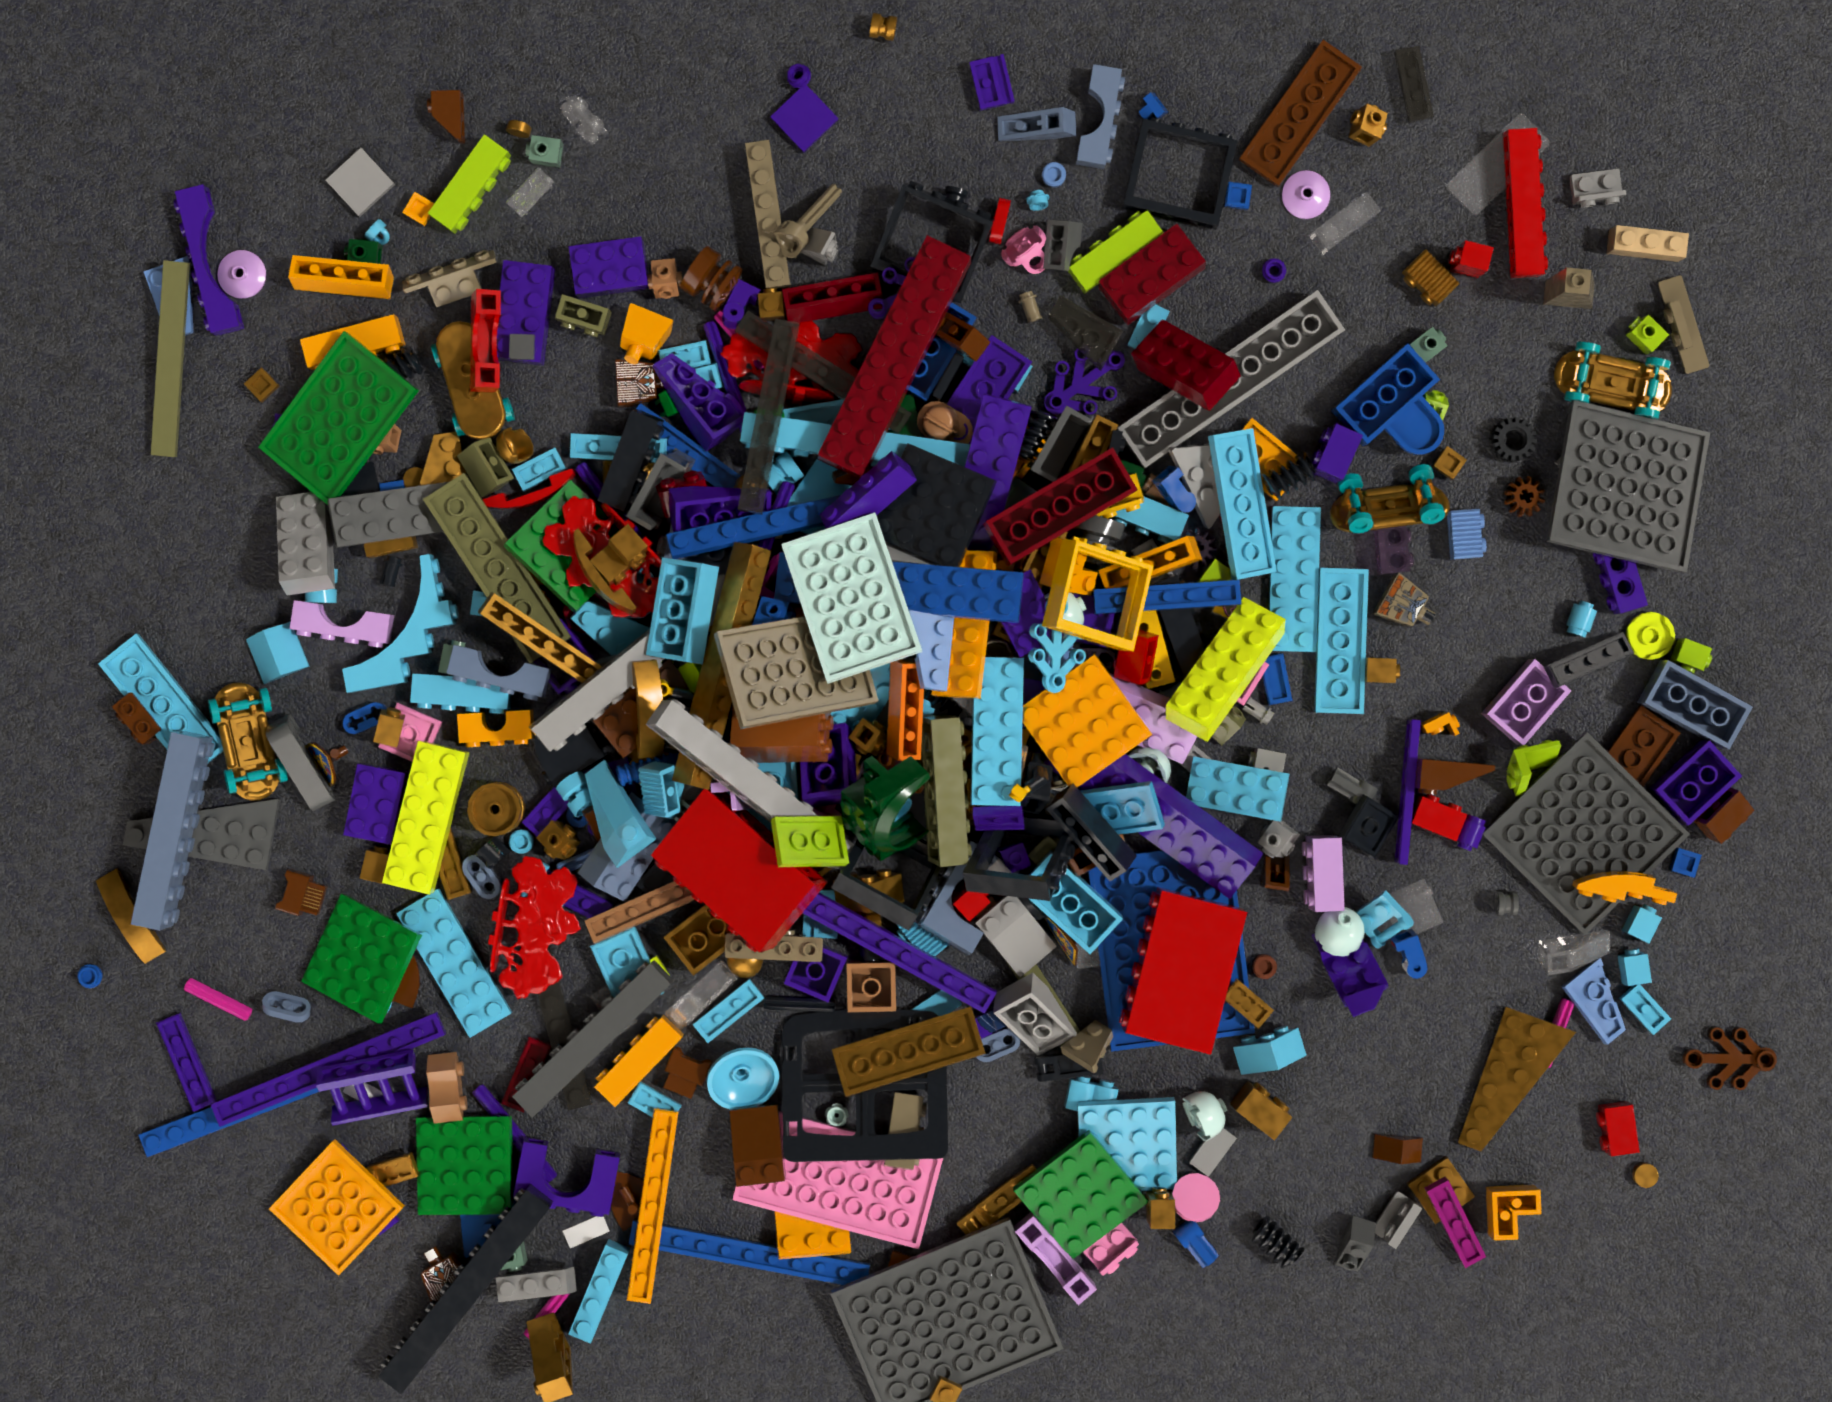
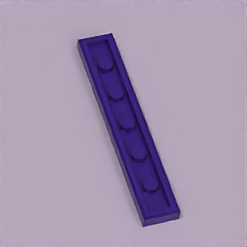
M1408 719L1406 724L1394 859L1395 863L1408 865L1421 724V720Z

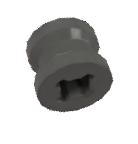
M1496 891L1494 897L1496 915H1503L1504 913H1509L1510 915L1518 914L1519 899L1516 891H1511L1509 894Z

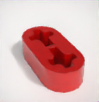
M999 197L995 221L989 239L991 243L1001 245L1011 200Z

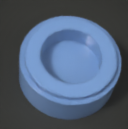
M1051 162L1044 167L1042 180L1045 185L1057 188L1065 181L1066 170L1060 163Z

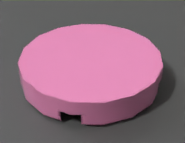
M1199 1173L1185 1175L1178 1180L1172 1191L1175 1199V1211L1185 1220L1203 1222L1211 1218L1218 1209L1220 1202L1219 1190L1215 1182L1208 1176Z

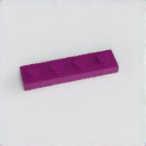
M1446 1176L1424 1187L1462 1265L1467 1268L1485 1258L1486 1255Z

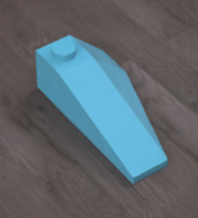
M603 760L585 774L603 848L618 868L655 841L656 837L624 788L619 784L617 777L607 762Z

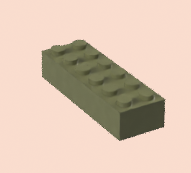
M950 714L923 716L922 767L930 775V779L924 784L926 829L929 830L927 834L928 861L939 867L966 865L972 855L971 845L967 842V833H970V822L968 818L966 819L965 810L968 809L969 801L967 794L964 793V785L967 784V774L963 770L962 761L965 760L966 752L964 745H961L964 725L960 721V717Z

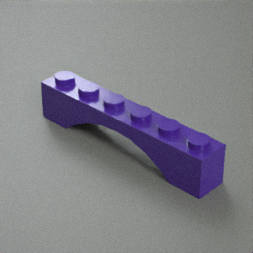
M202 184L175 191L176 199L173 200L176 212L180 213L182 222L179 224L183 237L187 238L186 254L188 259L193 262L192 277L195 284L199 285L200 293L197 296L200 306L205 309L206 316L203 317L207 331L219 336L245 329L239 305L229 299L220 289L208 264L206 252L207 233L215 213L209 188Z

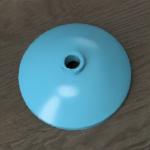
M738 1048L723 1054L712 1064L707 1074V1088L710 1096L717 1104L731 1110L757 1107L763 1104L773 1095L779 1083V1071L776 1062L769 1054L756 1048Z

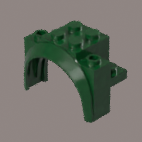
M871 756L864 760V777L841 791L843 826L847 830H851L857 836L859 842L865 846L866 851L870 855H874L880 862L896 851L912 846L929 833V830L925 829L913 817L914 815L911 812L894 822L899 811L910 796L930 779L929 772L912 756L890 770H887Z

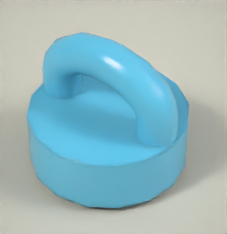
M378 219L364 234L368 241L374 240L381 245H385L390 239L389 232L385 229L387 225L381 219ZM380 233L383 234V239L378 237Z

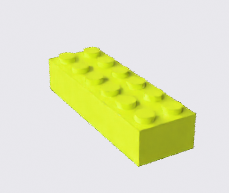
M1243 597L1241 605H1237L1167 702L1166 719L1208 742L1284 635L1286 619Z
M418 741L382 883L429 895L434 893L470 752L427 741Z

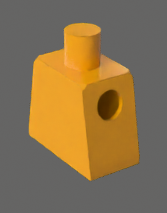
M630 303L620 344L622 349L627 350L624 359L634 365L638 363L640 357L649 360L653 359L670 336L673 320Z

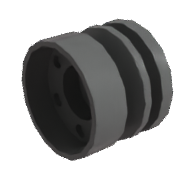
M1093 516L1073 529L1082 533L1081 537L1078 538L1087 539V544H1103L1107 546L1106 550L1111 551L1112 549L1119 550L1109 545L1110 540L1120 541L1122 539L1125 524ZM1087 556V559L1085 561L1096 565H1113L1111 563L1090 556Z

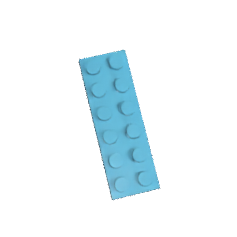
M1253 428L1208 436L1232 580L1277 572Z
M1271 507V540L1277 572L1269 574L1268 610L1286 619L1285 633L1273 651L1317 652L1321 507Z
M1319 568L1315 713L1364 714L1369 569Z
M139 634L133 635L98 663L123 696L130 692L134 693L159 724L161 731L155 736L166 749H168L171 732L188 731L213 737L212 743L215 744L212 757L208 759V763L223 752L218 732Z
M985 657L981 699L973 698L970 805L1021 806V802L1015 801L1009 794L1016 784L1021 786L1024 658Z
M440 889L435 890L434 893L426 895L396 913L403 925L422 934L416 948L469 1038L512 1013Z

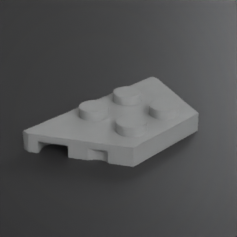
M1209 443L1200 446L1188 445V447L1168 448L1175 466L1179 467L1184 474L1181 479L1186 490L1195 495V509L1203 526L1207 529L1211 528L1221 512Z

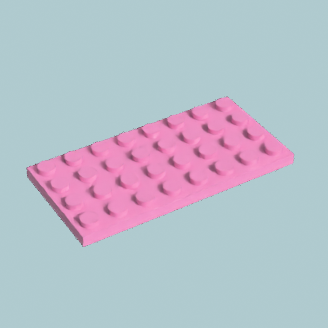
M779 1111L783 1144V1112ZM803 1117V1130L806 1133L853 1136L856 1133L853 1130ZM789 1122V1136H797V1122ZM784 1157L785 1181L735 1188L732 1200L919 1249L943 1158L920 1159L919 1166L914 1165V1170L910 1171L884 1167V1160L789 1162Z

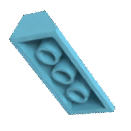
M662 557L646 655L703 665L719 567Z
M1052 850L1036 865L1029 875L1042 877L1053 855ZM1068 865L1066 874L1062 875L1059 881V888L1055 890L1050 901L1029 899L1089 954L1123 920V915L1080 876L1076 877L1074 871Z

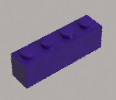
M894 452L888 453L872 469L862 475L855 484L844 491L838 499L825 508L820 514L825 528L827 529L872 513H876L877 516L917 481L910 465Z

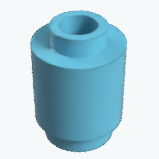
M1581 600L1579 604H1573L1566 624L1568 626V633L1584 638L1587 632L1590 633L1597 610L1593 609V604Z

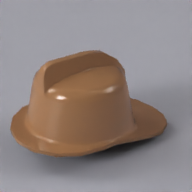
M935 401L924 405L919 411L917 425L920 432L926 438L968 444L971 441L973 428L970 420L951 406ZM964 424H966L967 427H968V434H967V436H966L964 439H962V440H955V439H953L954 437L960 438V437H963V436L965 435V433H966V428H965Z

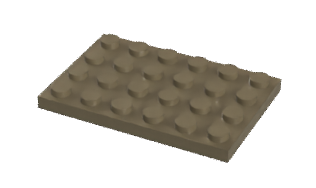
M805 616L722 630L714 634L740 729L872 705L879 701L870 670L829 684L827 683Z

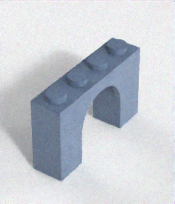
M969 841L968 843H970L971 850L973 854L977 844L972 841ZM994 855L989 867L999 859L997 856ZM966 865L948 866L942 875L945 878L941 886L938 885L934 893L932 892L931 894L933 895L929 907L927 906V908L922 909L925 913L918 926L965 955H970L984 933L962 920L956 914L952 905L953 889L961 879H964L963 871Z

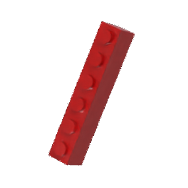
M1537 128L1508 129L1503 133L1510 279L1540 277L1548 269V258L1544 256L1547 235L1543 231L1542 222L1545 221V208L1541 207V198L1544 196V185L1540 183L1543 162L1542 159H1539L1538 151L1541 148L1542 140L1541 135L1537 133Z

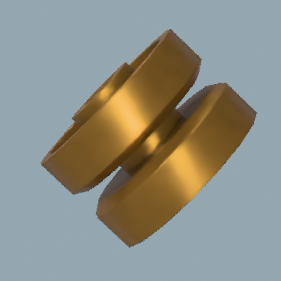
M494 782L482 785L474 791L469 799L467 812L469 820L476 830L484 835L499 836L509 833L519 826L524 818L525 803L523 796L517 788L508 783ZM492 806H499L500 810L497 814L496 811L493 812Z

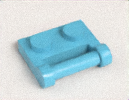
M1386 890L1355 911L1364 924V932L1369 936L1372 945L1377 949L1384 946L1388 939L1403 929H1409L1414 924L1411 916ZM1395 916L1398 922L1382 933L1377 929V927Z

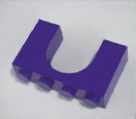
M529 1137L524 1138L513 1198L521 1188L526 1190L532 1184L554 1201L549 1209H555L556 1206L565 1207L566 1211L572 1213H579L580 1210L589 1211L590 1215L603 1217L604 1214L609 1215L620 1153L596 1149L592 1175L588 1183L577 1191L562 1192L552 1187L544 1175V1164L549 1141Z

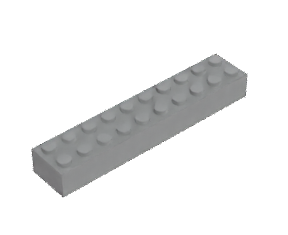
M1317 290L1225 353L1235 360L1241 377L1210 411L1172 390L1119 426L1116 430L1123 431L1122 438H1126L1125 446L1138 465L1145 469L1169 452L1168 448L1177 447L1337 337L1345 329Z

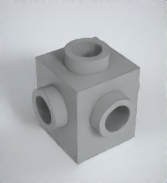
M1273 820L1270 825H1266L1261 831V838L1258 843L1263 846L1262 851L1269 857L1284 858V856H1288L1294 850V842L1300 834L1284 821Z

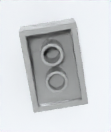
M1003 896L974 921L975 925L984 933L985 937L1019 977L1023 976L1057 947L1017 897Z
M1034 973L1025 976L996 993L993 1013L1037 1055H1041L1076 1037L1077 1032L1053 994Z

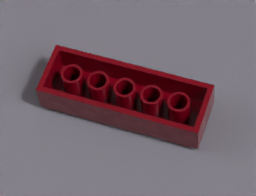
M1112 447L997 514L982 525L1008 567L1123 500L1138 489Z

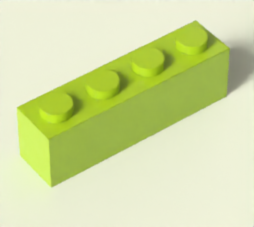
M484 134L428 214L454 234L458 230L462 231L469 221L467 219L472 210L475 212L482 204L483 200L481 198L486 191L490 192L495 186L497 175L500 171L504 172L510 165V153Z
M1148 210L1144 213L1136 212L1128 219L1130 223L1125 227L1117 226L1109 233L1110 238L1106 241L1098 240L1089 247L1091 252L1084 257L1082 254H1079L1071 260L1068 272L1084 294L1097 286L1100 279L1164 233Z

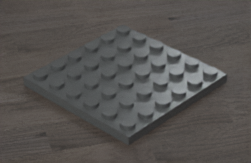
M1577 400L1571 401L1546 542L1682 574L1686 573L1710 432Z
M1585 731L1526 789V792L1517 797L1485 829L1483 835L1577 929L1586 935L1621 900L1617 899L1616 903L1601 899L1602 895L1593 893L1592 897L1579 894V889L1572 885L1574 880L1610 871L1649 874L1690 833Z

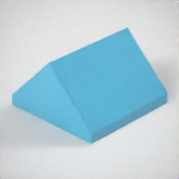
M290 622L262 630L246 639L264 684L310 667L296 631L290 629Z

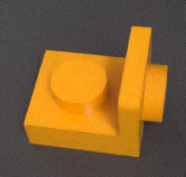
M1444 711L1420 724L1422 732L1426 734H1438L1445 730L1444 725H1446L1450 735L1456 736L1460 734L1457 729L1460 727L1456 716L1454 714L1450 715L1449 712Z

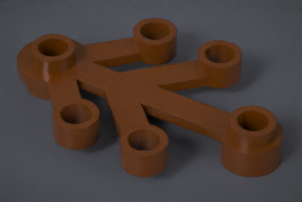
M1714 1026L1708 1030V1037L1718 1042L1728 1054L1702 1053L1697 1049L1690 1048L1682 1056L1684 1064L1693 1069L1701 1067L1703 1063L1727 1064L1717 1075L1712 1074L1707 1078L1708 1086L1714 1090L1721 1089L1724 1082L1742 1064L1751 1065L1742 1075L1732 1077L1731 1085L1737 1090H1744L1748 1082L1759 1071H1770L1777 1063L1775 1052L1767 1047L1760 1048L1749 1037L1748 1031L1742 1027L1734 1028L1732 1037L1734 1040L1742 1042L1752 1054H1742L1725 1036L1723 1029ZM1715 1030H1719L1720 1032L1718 1038L1713 1037V1032ZM1742 1030L1744 1035L1738 1039L1737 1033ZM1692 1053H1694V1054H1695V1060L1692 1061V1062H1689V1060H1688L1689 1055L1692 1054ZM1762 1055L1767 1056V1061L1765 1063H1761L1760 1061ZM1714 1078H1718L1719 1080L1717 1086L1712 1085V1080ZM1741 1078L1743 1080V1083L1741 1086L1737 1087L1736 1081L1737 1079Z

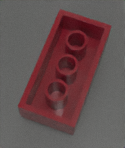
M1175 224L1100 279L1099 289L1128 326L1154 305L1203 271L1206 261L1179 225Z
M1163 319L1131 353L1139 371L1208 411L1217 404L1241 377L1233 358Z

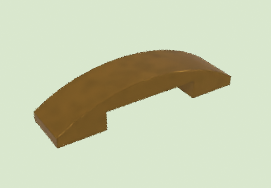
M576 529L573 536L575 553L589 583L607 602L617 609L630 615L635 613L636 606L625 591L621 588L613 593L587 558V556L592 554L593 548L580 530Z
M656 659L633 661L632 675L633 686L636 688L638 734H636L637 758L662 756L664 739L646 725L663 700L658 663Z
M117 868L96 880L111 916L145 964L166 952L155 930L151 931L149 928L131 925L135 902L128 892L130 888L119 869Z
M1033 1164L1004 1182L957 1221V1225L965 1235L993 1224L1022 1202L1013 1191V1187L1036 1170Z

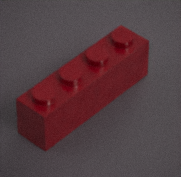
M878 273L782 289L788 325L869 311L868 306L873 299H882ZM875 304L873 307L874 310L883 308L881 304Z

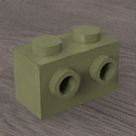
M562 294L555 318L561 322V327L570 330L578 327L584 329V334L597 338L598 334L605 336L612 312L608 308Z
M491 438L474 442L457 455L481 497L498 491L514 479Z

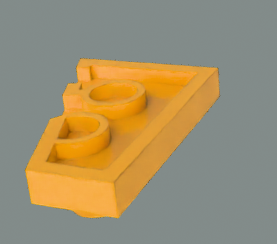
M774 1211L778 1260L851 1253L848 1230Z

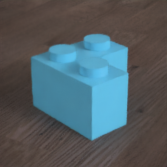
M1288 1026L1275 1028L1274 1033L1264 1034L1258 1039L1255 1038V1035L1242 1038V1043L1233 1047L1241 1075L1280 1070L1306 1056L1299 1028L1288 1029Z

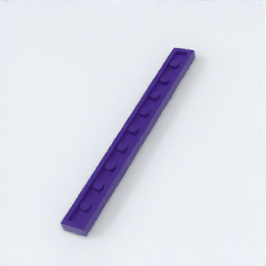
M821 893L817 894L803 912V914L984 1014L997 993L993 988Z
M435 1012L211 1104V1108L219 1127L317 1088V1068L410 1050L446 1035L438 1013Z

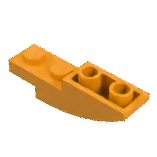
M1610 871L1596 873L1576 879L1572 884L1576 889H1579V894L1590 897L1593 896V893L1602 895L1601 899L1616 903L1617 899L1624 901L1627 892L1628 896L1642 899L1643 895L1652 897V902L1666 905L1667 901L1675 903L1677 893L1673 890L1654 886L1656 878L1652 875L1638 872Z

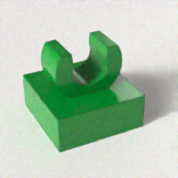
M667 391L658 394L659 399L655 401V405L662 404L665 410L660 413V417L680 414Z

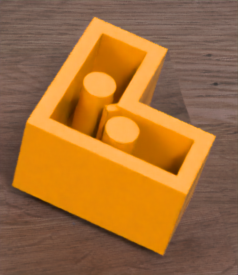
M1058 537L1050 542L1040 584L1051 587L1062 539H1069ZM1077 554L1069 588L1070 593L1092 595L1098 572L1084 568L1087 555Z
M1535 1185L1486 1187L1488 1235L1493 1240H1518L1517 1215L1541 1214V1190Z

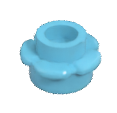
M1035 190L1026 198L1030 210L1038 211L1048 207L1050 196L1042 190Z

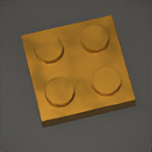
M1447 1156L1407 1183L1435 1224L1440 1222V1219L1424 1187L1446 1176L1461 1206L1475 1197Z

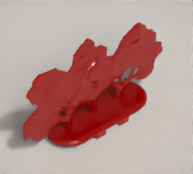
M752 320L742 330H738L731 335L730 344L723 347L720 355L728 361V372L731 376L739 378L752 372L759 378V380L749 379L742 381L739 384L742 390L753 394L769 396L768 401L778 402L779 398L791 399L793 405L801 406L803 401L810 403L834 401V395L821 390L827 385L833 387L839 395L846 397L859 372L856 367L850 364V361L857 357L862 348L857 343V338L852 334L835 333L832 337L823 341L820 338L819 327L813 321L799 323L797 328L792 327L784 333V340L776 341L768 327L757 320ZM754 360H759L763 364L764 373H761L762 369H756ZM747 363H750L752 369H747ZM773 366V369L768 372L767 367ZM775 371H782L787 373L789 381L788 384L768 381V376ZM822 375L826 376L825 382H820ZM808 378L811 379L814 388L796 386L795 382Z
M572 496L562 506L565 523H555L545 527L544 546L555 555L572 557V563L566 569L569 586L586 584L588 587H592L585 577L575 553L573 536L576 529L580 530L593 548L592 554L587 556L589 560L609 544L611 537L608 533L612 524L619 530L629 524L635 530V525L630 519L624 521L606 503H602L601 506L609 519L599 520L596 516V507L592 499H579L577 496ZM596 524L602 526L598 530L593 529ZM646 536L642 539L648 546L647 556L644 558L645 562L635 571L628 570L625 573L627 577L616 586L613 583L610 586L613 593L622 588L636 606V611L630 615L608 602L614 617L625 618L631 616L643 618L649 611L653 613L659 577H651L649 565L652 564L660 571L662 560L651 549L652 542ZM641 568H643V571L641 573L643 575L645 574L643 582L640 584L637 582V573ZM648 579L652 581L651 585L649 586L646 585Z
M524 856L522 862L517 863L512 868V875L518 883V890L513 894H509V879L505 878L503 882L499 906L492 914V921H496V927L489 935L488 941L489 945H493L490 972H495L499 957L503 954L509 966L500 973L499 983L503 988L513 990L517 999L527 998L530 993L540 994L549 985H554L562 979L559 963L548 952V946L550 944L560 945L566 940L568 934L572 935L581 930L576 916L565 911L562 907L568 899L574 897L578 882L576 876L571 874L567 867L556 869L549 875L541 859ZM523 892L528 894L527 897H520ZM508 901H512L519 906V911L512 921L505 920ZM504 926L516 928L518 931V940L511 947L502 945ZM516 946H521L519 951L514 950ZM511 953L521 957L523 960L522 965H518L513 961L514 956ZM511 965L515 966L517 971L513 972L511 970Z

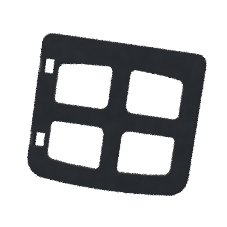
M900 1009L887 1012H848V1010H838L834 1012L801 1014L789 1019L782 1033L783 1156L789 1162L944 1158L948 1153L947 1066L855 1094L856 1133L853 1136L806 1133L803 1130V1095L805 1093L844 1092L839 1074L803 1073L802 1040L804 1036L821 1032L853 1030L855 1032V1042L873 1037L876 1029L896 1030L938 1017V1015L931 1011ZM789 1047H797V1060L789 1061ZM880 1091H927L928 1126L926 1129L898 1134L877 1135L875 1133L874 1097L876 1093ZM789 1122H797V1136H789Z

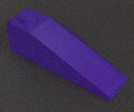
M673 353L653 364L652 367L689 431L706 452L724 441L743 424L744 412L746 411L735 397L729 393L726 395L718 388L716 389L715 383L711 380L706 381L696 374L694 368Z
M704 486L669 489V512L673 533L771 511L770 489Z

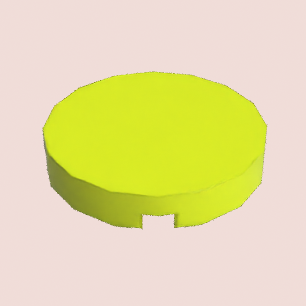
M1646 612L1637 615L1630 621L1626 628L1625 636L1634 651V655L1642 659L1653 660L1669 653L1675 640V631L1672 623L1664 615Z

